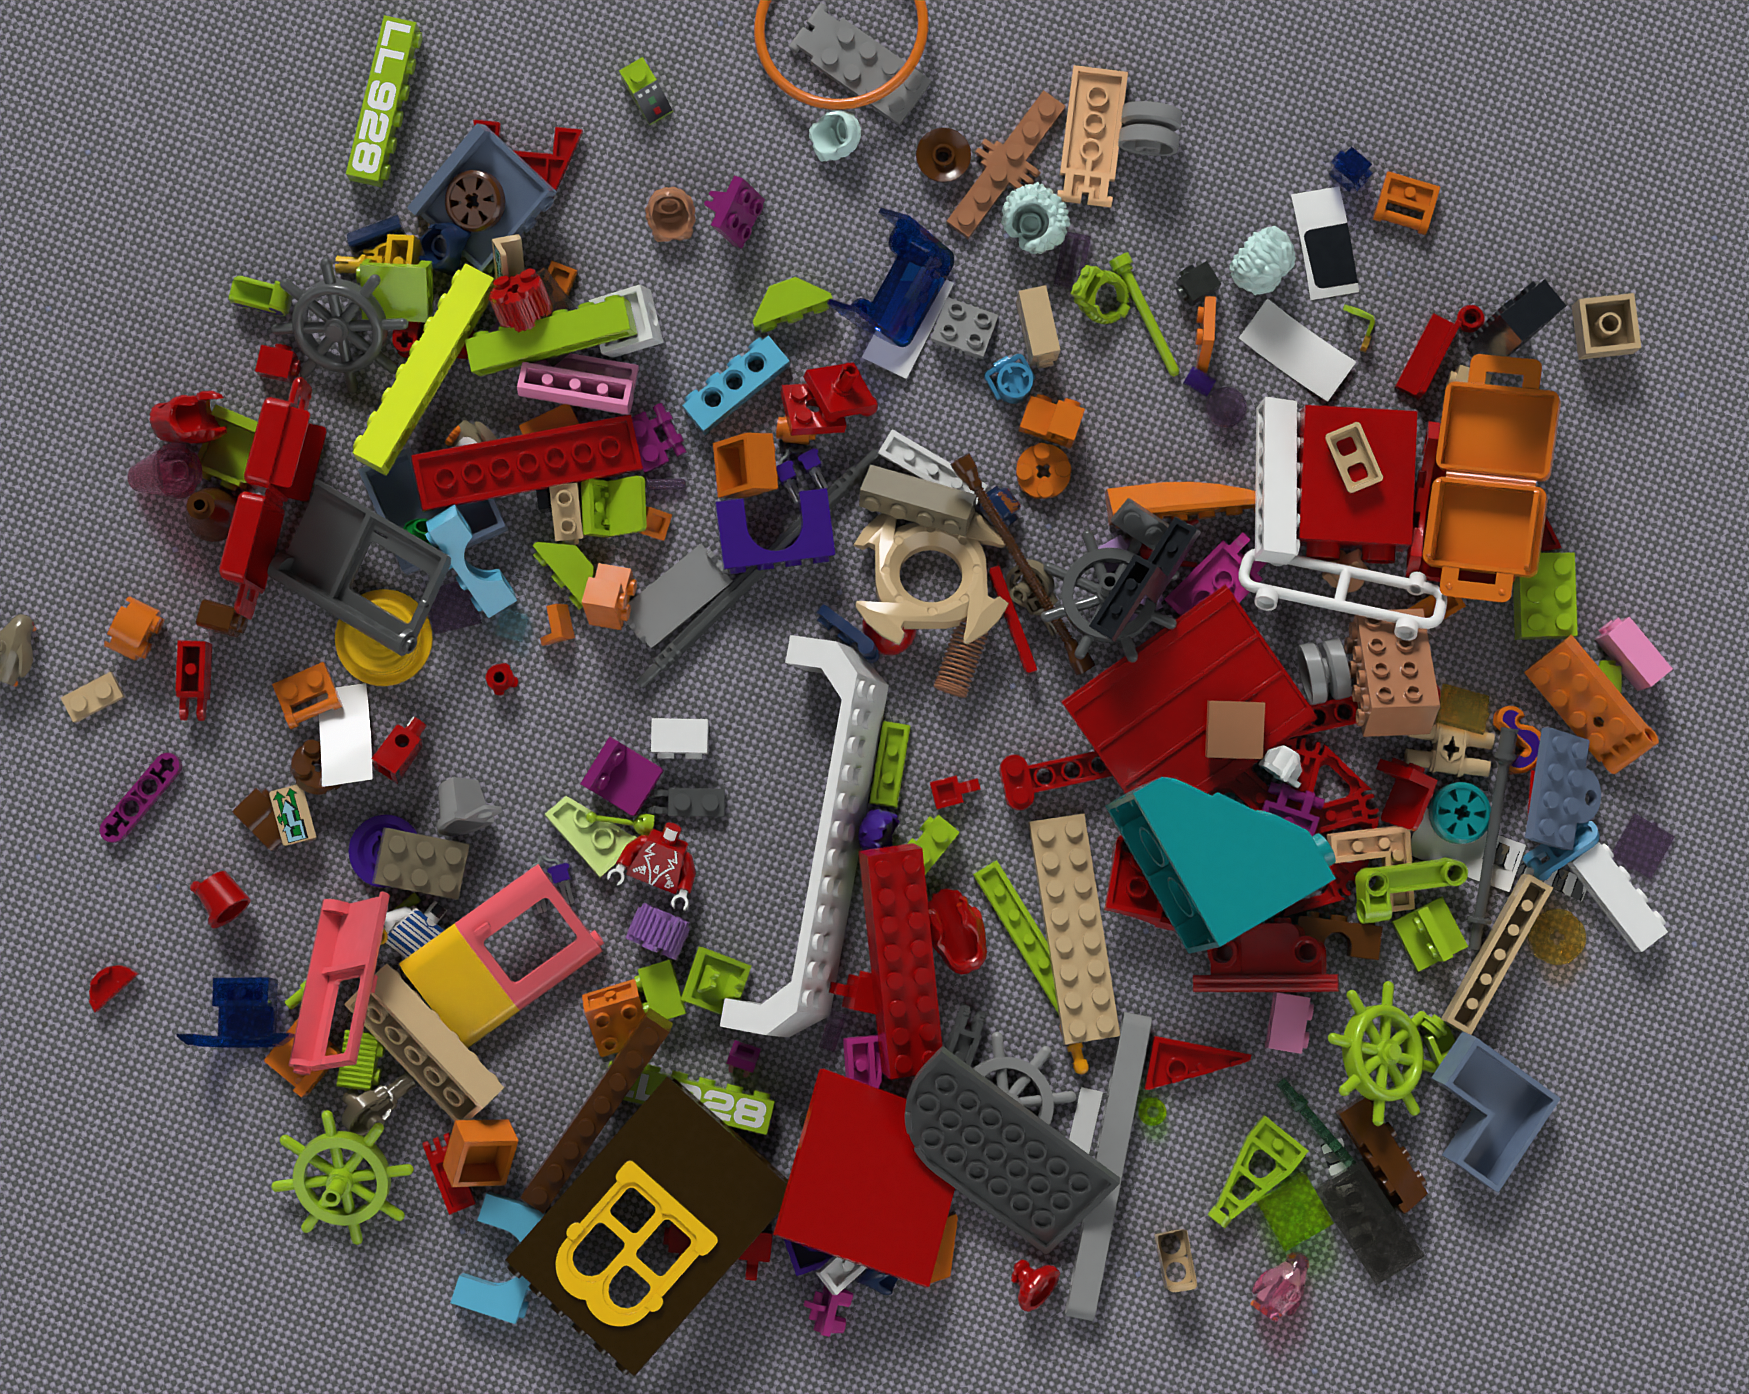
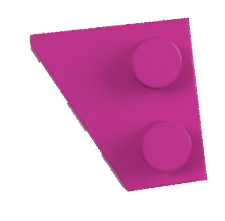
M878 1034L843 1038L846 1077L879 1089L882 1081Z

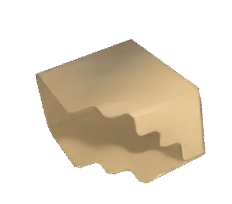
M1179 1229L1154 1234L1164 1288L1171 1292L1195 1289L1197 1287V1280L1187 1230ZM1168 1234L1176 1235L1181 1242L1180 1249L1174 1254H1167L1161 1248V1240ZM1173 1262L1183 1264L1186 1269V1275L1180 1282H1172L1166 1275L1168 1265Z

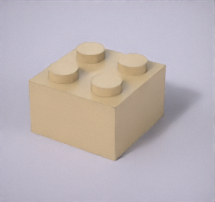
M1634 293L1583 298L1577 300L1572 305L1578 360L1634 354L1641 348Z

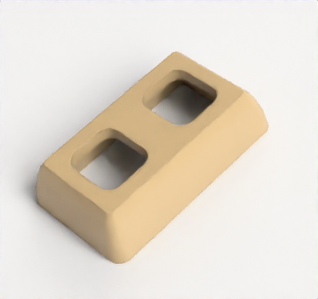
M1359 422L1326 435V442L1348 492H1356L1383 480V475ZM1351 437L1357 450L1352 454L1342 456L1336 443ZM1363 463L1368 473L1367 478L1353 482L1347 471L1348 467Z

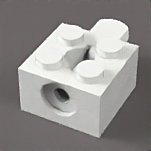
M636 285L589 300V302L597 304L605 302L604 299L608 296L621 295V297H625L631 302L637 335L600 344L601 354L615 358L663 343L650 289L642 285Z

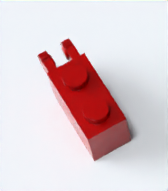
M177 641L175 692L176 697L180 698V720L187 721L189 699H197L196 716L198 721L206 719L207 700H210L213 646V644L207 641Z

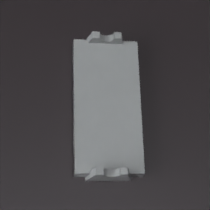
M701 543L628 603L631 606L628 621L625 622L644 645L647 643L653 649L722 593L733 582L729 577L730 573L727 569L723 570L722 563L710 549L707 551Z

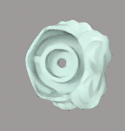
M832 110L823 115L817 123L812 124L809 129V138L813 143L814 152L818 159L822 162L836 161L841 157L848 156L857 148L861 138V127L852 112Z

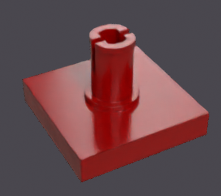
M854 362L808 369L803 376L826 420L874 412L877 406Z

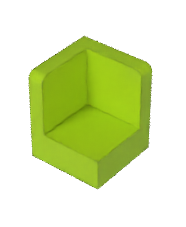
M1448 1026L1444 1028L1447 1031V1035L1445 1037L1441 1036L1438 1040L1428 1033L1422 1036L1431 1059L1435 1062L1437 1068L1455 1043V1039Z

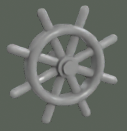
M994 1032L991 1036L994 1058L983 1061L973 1068L982 1076L995 1071L997 1087L1026 1108L1039 1107L1038 1117L1049 1125L1052 1120L1055 1104L1071 1103L1076 1100V1094L1072 1091L1052 1093L1048 1081L1039 1071L1051 1055V1048L1048 1046H1043L1033 1060L1028 1063L1022 1059L1005 1057L1003 1036L1000 1032ZM1006 1068L1022 1073L1010 1090ZM1031 1081L1038 1095L1018 1098Z

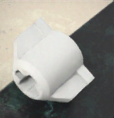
M1284 745L1269 749L1258 765L1272 774L1274 778L1284 781L1293 787L1299 788L1301 785L1297 781L1302 772L1300 755Z

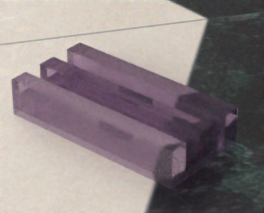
M1067 231L1064 241L1061 243L1053 287L1060 286L1064 287V289H1072L1074 282H1071L1078 242L1084 241L1077 280L1081 275V270L1086 265L1091 236ZM1069 238L1073 239L1066 280L1064 281L1060 280Z

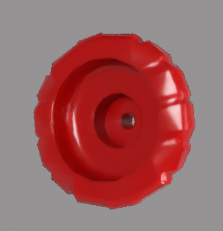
M1020 1260L1014 1265L1011 1282L1020 1286L1018 1294L1020 1308L1030 1312L1042 1305L1051 1295L1060 1278V1271L1055 1266L1044 1265L1034 1270L1030 1267L1027 1260Z

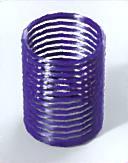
M1193 366L1183 384L1207 397L1217 379L1215 380Z

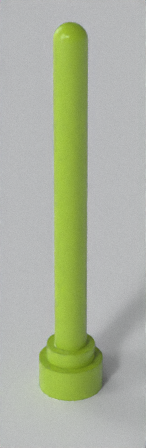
M1129 252L1123 253L1110 260L1109 264L1113 272H1117L1125 281L1169 374L1175 377L1180 372L1179 367L1131 271L1133 269L1131 265L1133 263Z

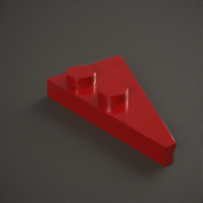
M1153 1036L1144 1089L1152 1090L1185 1079L1249 1062L1252 1055Z

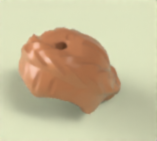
M664 187L654 191L645 208L646 219L649 227L652 229L654 239L657 242H669L673 239L681 241L692 237L693 226L696 221L695 206L693 205L692 198L682 189L676 187Z

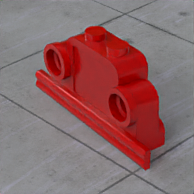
M1274 918V923L1263 924L1262 922L1221 947L1207 950V955L1211 962V975H1193V992H1339V974H1327L1325 945L1319 939L1305 936V931L1301 926L1291 924V918Z

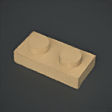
M109 672L61 697V700L72 721L77 723L125 698V695L113 672Z

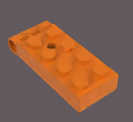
M1572 634L1524 671L1525 675L1576 736L1590 740L1588 750L1598 762L1602 761L1604 767L1610 773H1618L1659 743L1658 736L1654 730L1644 722Z

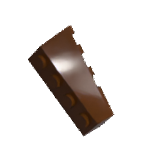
M1362 1095L1336 1111L1335 1114L1393 1208L1405 1214L1428 1194L1424 1188L1427 1182L1419 1170L1414 1172L1409 1164L1412 1158L1404 1146L1399 1148L1394 1140L1397 1134L1389 1122L1383 1123L1381 1126L1373 1124L1374 1101Z

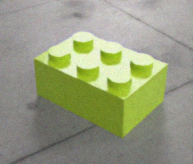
M1575 552L1541 553L1539 569L1535 576L1531 578L1515 576L1513 582L1515 640L1566 639L1571 634L1573 637L1578 636Z

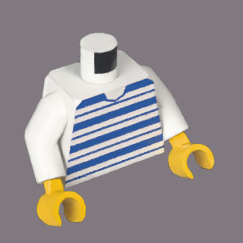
M434 900L425 913L421 912L414 905L410 908L404 906L387 912L380 945L387 943L403 957L407 958L445 931L437 923L447 910Z

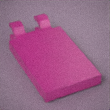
M1242 532L1230 545L1223 540L1164 601L1181 616L1226 584L1240 603L1250 593V591L1241 586L1238 579L1240 565L1244 557L1240 550L1251 539ZM1253 561L1250 572V579L1252 581L1260 583L1263 580L1257 573L1268 562Z

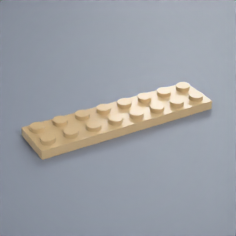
M1085 814L1030 821L1028 825L1063 1044L1120 1036Z

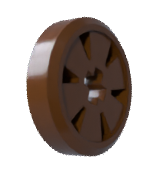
M464 171L452 179L446 190L445 207L447 214L456 226L461 227L465 231L483 232L489 230L500 221L504 213V190L499 181L485 171ZM472 196H478L477 202L479 206H472Z

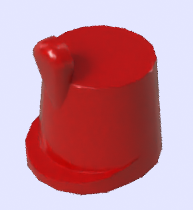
M226 871L217 872L202 883L194 881L190 885V890L199 897L208 913V924L213 929L224 926L234 920L251 902L247 894Z

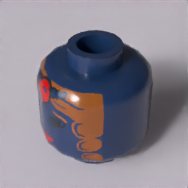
M995 486L987 492V497L995 506L994 509H997L996 512L999 513L998 515L1001 516L1000 518H1002L1006 527L1019 519L1016 513L1020 510L1021 505L1007 487L999 488ZM980 504L979 509L991 526L994 527L995 525H992L993 522H991V519H989V516H987V513H985L981 506L982 504Z

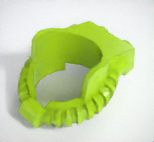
M1085 265L1077 282L1074 283L1070 294L1074 297V303L1078 305L1079 309L1089 319L1099 324H1111L1121 317L1125 318L1131 308L1128 305L1129 290L1125 281L1119 275L1112 271L1101 270L1097 266ZM1108 283L1114 286L1117 301L1121 304L1117 311L1111 310L1108 313L1102 314L1099 306L1095 305L1096 294L1102 284Z

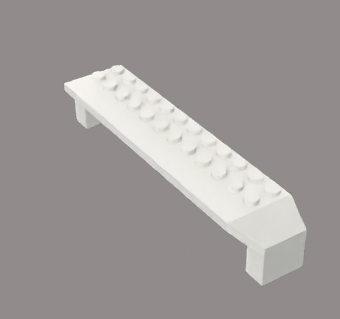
M790 635L785 663L806 671L824 673L842 701L792 981L762 1004L725 998L720 1027L788 1038L829 1017L831 1013L834 994L828 992L830 983L837 980L860 850L858 839L859 827L866 816L889 687L858 650L836 641Z

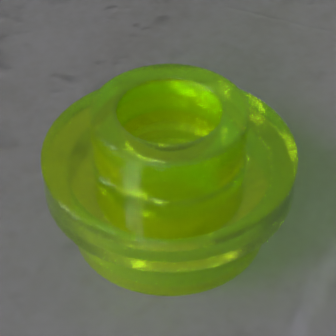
M1147 1098L1139 1105V1118L1146 1125H1159L1166 1117V1107L1157 1098ZM1152 1106L1158 1110L1155 1117H1149L1147 1113L1148 1109Z

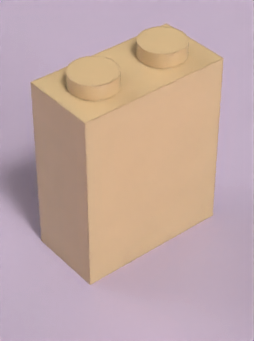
M1044 285L1021 290L1018 292L1016 305L1030 366L1037 365V368L1054 365L1053 361L1058 359L1060 346L1047 287Z

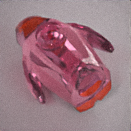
M1301 1252L1287 1254V1259L1283 1263L1262 1273L1252 1288L1253 1294H1257L1255 1300L1251 1301L1250 1305L1274 1322H1277L1286 1312L1287 1316H1292L1302 1302L1309 1260Z

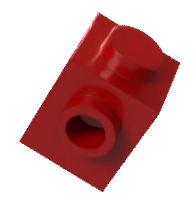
M277 343L275 347L261 345L255 372L260 377L293 383L294 376L297 377L299 374L301 361L298 360L296 353L291 351L292 347Z

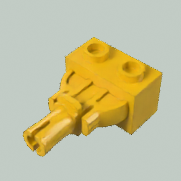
M387 234V242L376 246L374 249H364L363 253L365 255L362 254L360 257L337 255L335 261L339 262V264H335L336 273L340 274L356 273L357 267L365 259H372V263L418 265L419 256H423V248L420 240L415 235Z

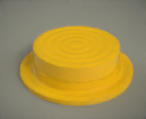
M379 589L361 595L406 623H410L418 606V603L413 598L395 590ZM428 616L417 637L415 649L403 656L398 655L340 619L335 630L336 651L343 666L355 678L374 686H393L412 678L425 665L433 642L432 627Z

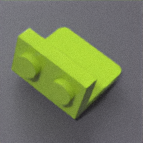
M632 476L611 481L588 479L581 482L583 535L609 538L645 531L647 522L645 479L643 476Z

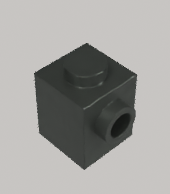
M1205 261L1197 267H1194L1192 264L1179 273L1181 277L1178 278L1176 282L1178 287L1175 289L1179 298L1183 302L1187 301L1191 307L1204 299L1205 296H1209L1219 290L1221 282L1209 263Z

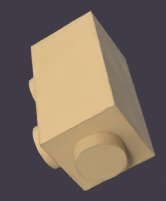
M579 482L549 487L555 541H562V544L567 545L579 544V539L585 538V535H583Z

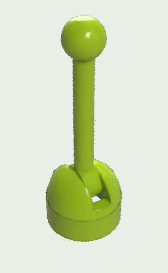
M589 812L586 815V820L589 823L602 821L631 825L640 835L648 836L654 826V814H640L634 820L599 816L594 812Z

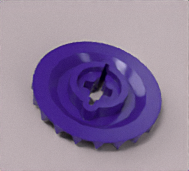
M378 815L364 821L353 833L349 844V859L353 870L363 881L372 886L389 888L390 886L372 883L383 828L415 834L417 832L412 825L400 817Z

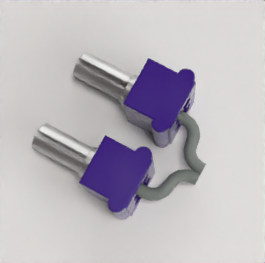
M792 447L785 449L786 454L780 459L776 470L781 486L785 485L795 504L799 502L791 486L797 497L799 490L795 484L797 477L793 461L788 460L784 462L789 457L790 452L793 454L803 453L798 457V464L803 466L806 474L810 473L818 489L823 488L816 474L823 487L828 488L820 472L822 465L818 457V449L813 448L809 451L804 449L794 450Z
M546 855L538 857V862L533 864L531 868L537 864L541 865L542 858L547 863H555L556 866L549 867L547 872L551 874L553 883L559 884L562 895L569 904V897L570 903L573 904L574 898L569 880H572L571 864H560L557 859H548ZM544 898L536 903L538 913H542V908L544 912L547 911Z

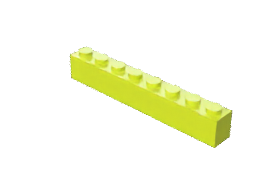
M466 263L461 270L456 271L451 281L452 286L447 294L444 293L438 301V310L435 315L427 319L422 337L419 341L416 340L412 344L409 352L410 357L405 364H401L398 368L394 384L391 388L388 387L384 391L381 398L382 404L377 412L374 411L370 415L366 431L363 436L359 435L356 438L352 453L357 461L387 476L463 348L465 339L469 338L488 306L490 292L492 288H495L493 284L495 279Z

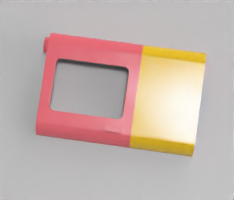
M537 864L405 958L399 965L431 1009L439 1015L441 1021L451 1031L455 1032L460 1041L469 1048L603 952L601 946L604 944V941L596 930L590 932L584 926L540 865ZM548 898L576 934V940L521 980L513 982L486 948L484 941L541 899Z

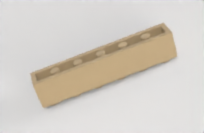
M1530 874L1521 875L1441 1018L1447 1025L1459 1032L1463 1031L1472 1035L1553 887Z

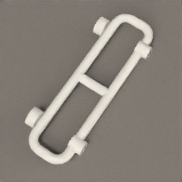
M1255 549L1248 551L1244 555L1239 569V582L1247 591L1256 594L1254 603L1259 609L1265 611L1274 610L1277 607L1278 599H1284L1396 623L1395 635L1406 641L1417 637L1418 628L1431 629L1437 627L1442 623L1446 613L1447 596L1441 593L1438 585L1426 582V575L1421 572H1412L1409 578L1300 555L1295 556L1288 563V565L1340 575L1333 599L1252 581L1250 579V572L1253 561H1255ZM1270 563V564H1272V565H1274V566H1282V565H1283V564ZM1355 578L1407 589L1412 595H1421L1423 593L1433 595L1436 598L1434 614L1429 618H1423L1345 601L1350 579Z

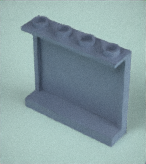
M476 124L407 208L414 215L423 217L430 225L452 222L445 207V194L452 179L468 170L485 171L493 175L504 190V213L500 221L491 229L483 232H471V236L462 254L479 271L492 275L495 273L492 239L515 234L521 236L523 232H529L537 223L535 218L539 213L547 211L555 201L553 197L557 191L486 125ZM478 196L471 197L473 200L472 206H479L477 202Z

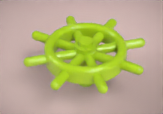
M1386 981L1383 984L1382 1002L1380 1005L1364 1007L1357 992L1349 990L1346 993V997L1355 1014L1349 1020L1344 1035L1330 1033L1328 1035L1329 1043L1342 1047L1343 1063L1349 1077L1339 1087V1094L1347 1096L1356 1089L1361 1095L1374 1101L1372 1121L1376 1126H1381L1384 1123L1385 1102L1402 1099L1409 1113L1412 1116H1417L1420 1113V1107L1411 1092L1418 1084L1422 1070L1434 1073L1437 1070L1435 1062L1424 1059L1423 1044L1417 1029L1424 1022L1423 1017L1426 1013L1419 1011L1410 1018L1401 1009L1393 1006L1394 984L1391 981ZM1376 1017L1380 1018L1379 1032L1372 1021ZM1392 1025L1397 1032L1390 1038ZM1364 1032H1366L1371 1042L1362 1041ZM1400 1044L1403 1045L1404 1053H1402L1401 1047L1399 1046ZM1396 1063L1403 1064L1402 1073H1400ZM1376 1069V1080L1374 1082L1369 1074ZM1387 1074H1389L1394 1084L1389 1089H1386Z
M326 1110L321 1115L325 1133L311 1140L306 1146L289 1135H282L280 1137V1144L299 1157L294 1165L293 1179L274 1181L271 1188L274 1192L295 1190L299 1201L310 1213L301 1225V1230L304 1233H309L320 1219L326 1223L348 1226L352 1243L359 1245L363 1241L359 1223L370 1219L379 1210L396 1221L404 1219V1212L388 1202L386 1198L390 1191L391 1178L411 1175L414 1168L411 1164L389 1166L383 1152L374 1144L384 1130L382 1123H375L365 1137L353 1132L337 1131L333 1113ZM341 1148L354 1151L347 1162L344 1161ZM329 1149L333 1165L317 1154ZM363 1158L372 1167L371 1169L357 1170L356 1168ZM309 1163L325 1173V1175L308 1177ZM376 1180V1193L361 1184L360 1181ZM326 1186V1190L321 1198L312 1189L313 1187ZM352 1192L368 1203L355 1208ZM342 1199L344 1208L335 1207Z

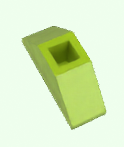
M797 277L769 286L753 319L755 332L761 330L762 333L776 329L778 323L784 321L794 323L803 319V314L812 311L814 314H819L827 311L829 305L833 304V297L830 292Z
M534 543L532 546L537 552L533 556L543 568L547 564L555 572L551 575L553 580L561 589L566 585L572 593L568 598L580 610L583 607L582 599L588 577L595 578L596 575L594 566L576 545Z

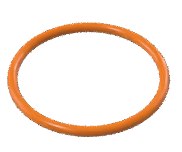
M772 0L759 1L754 21V39L757 54L763 68L772 81L792 98L813 107L830 110H846L866 106L896 90L905 82L917 66L927 42L929 26L926 1L914 0L918 19L917 36L912 52L904 66L888 82L871 92L851 98L832 99L815 96L795 87L774 65L765 39L766 15Z

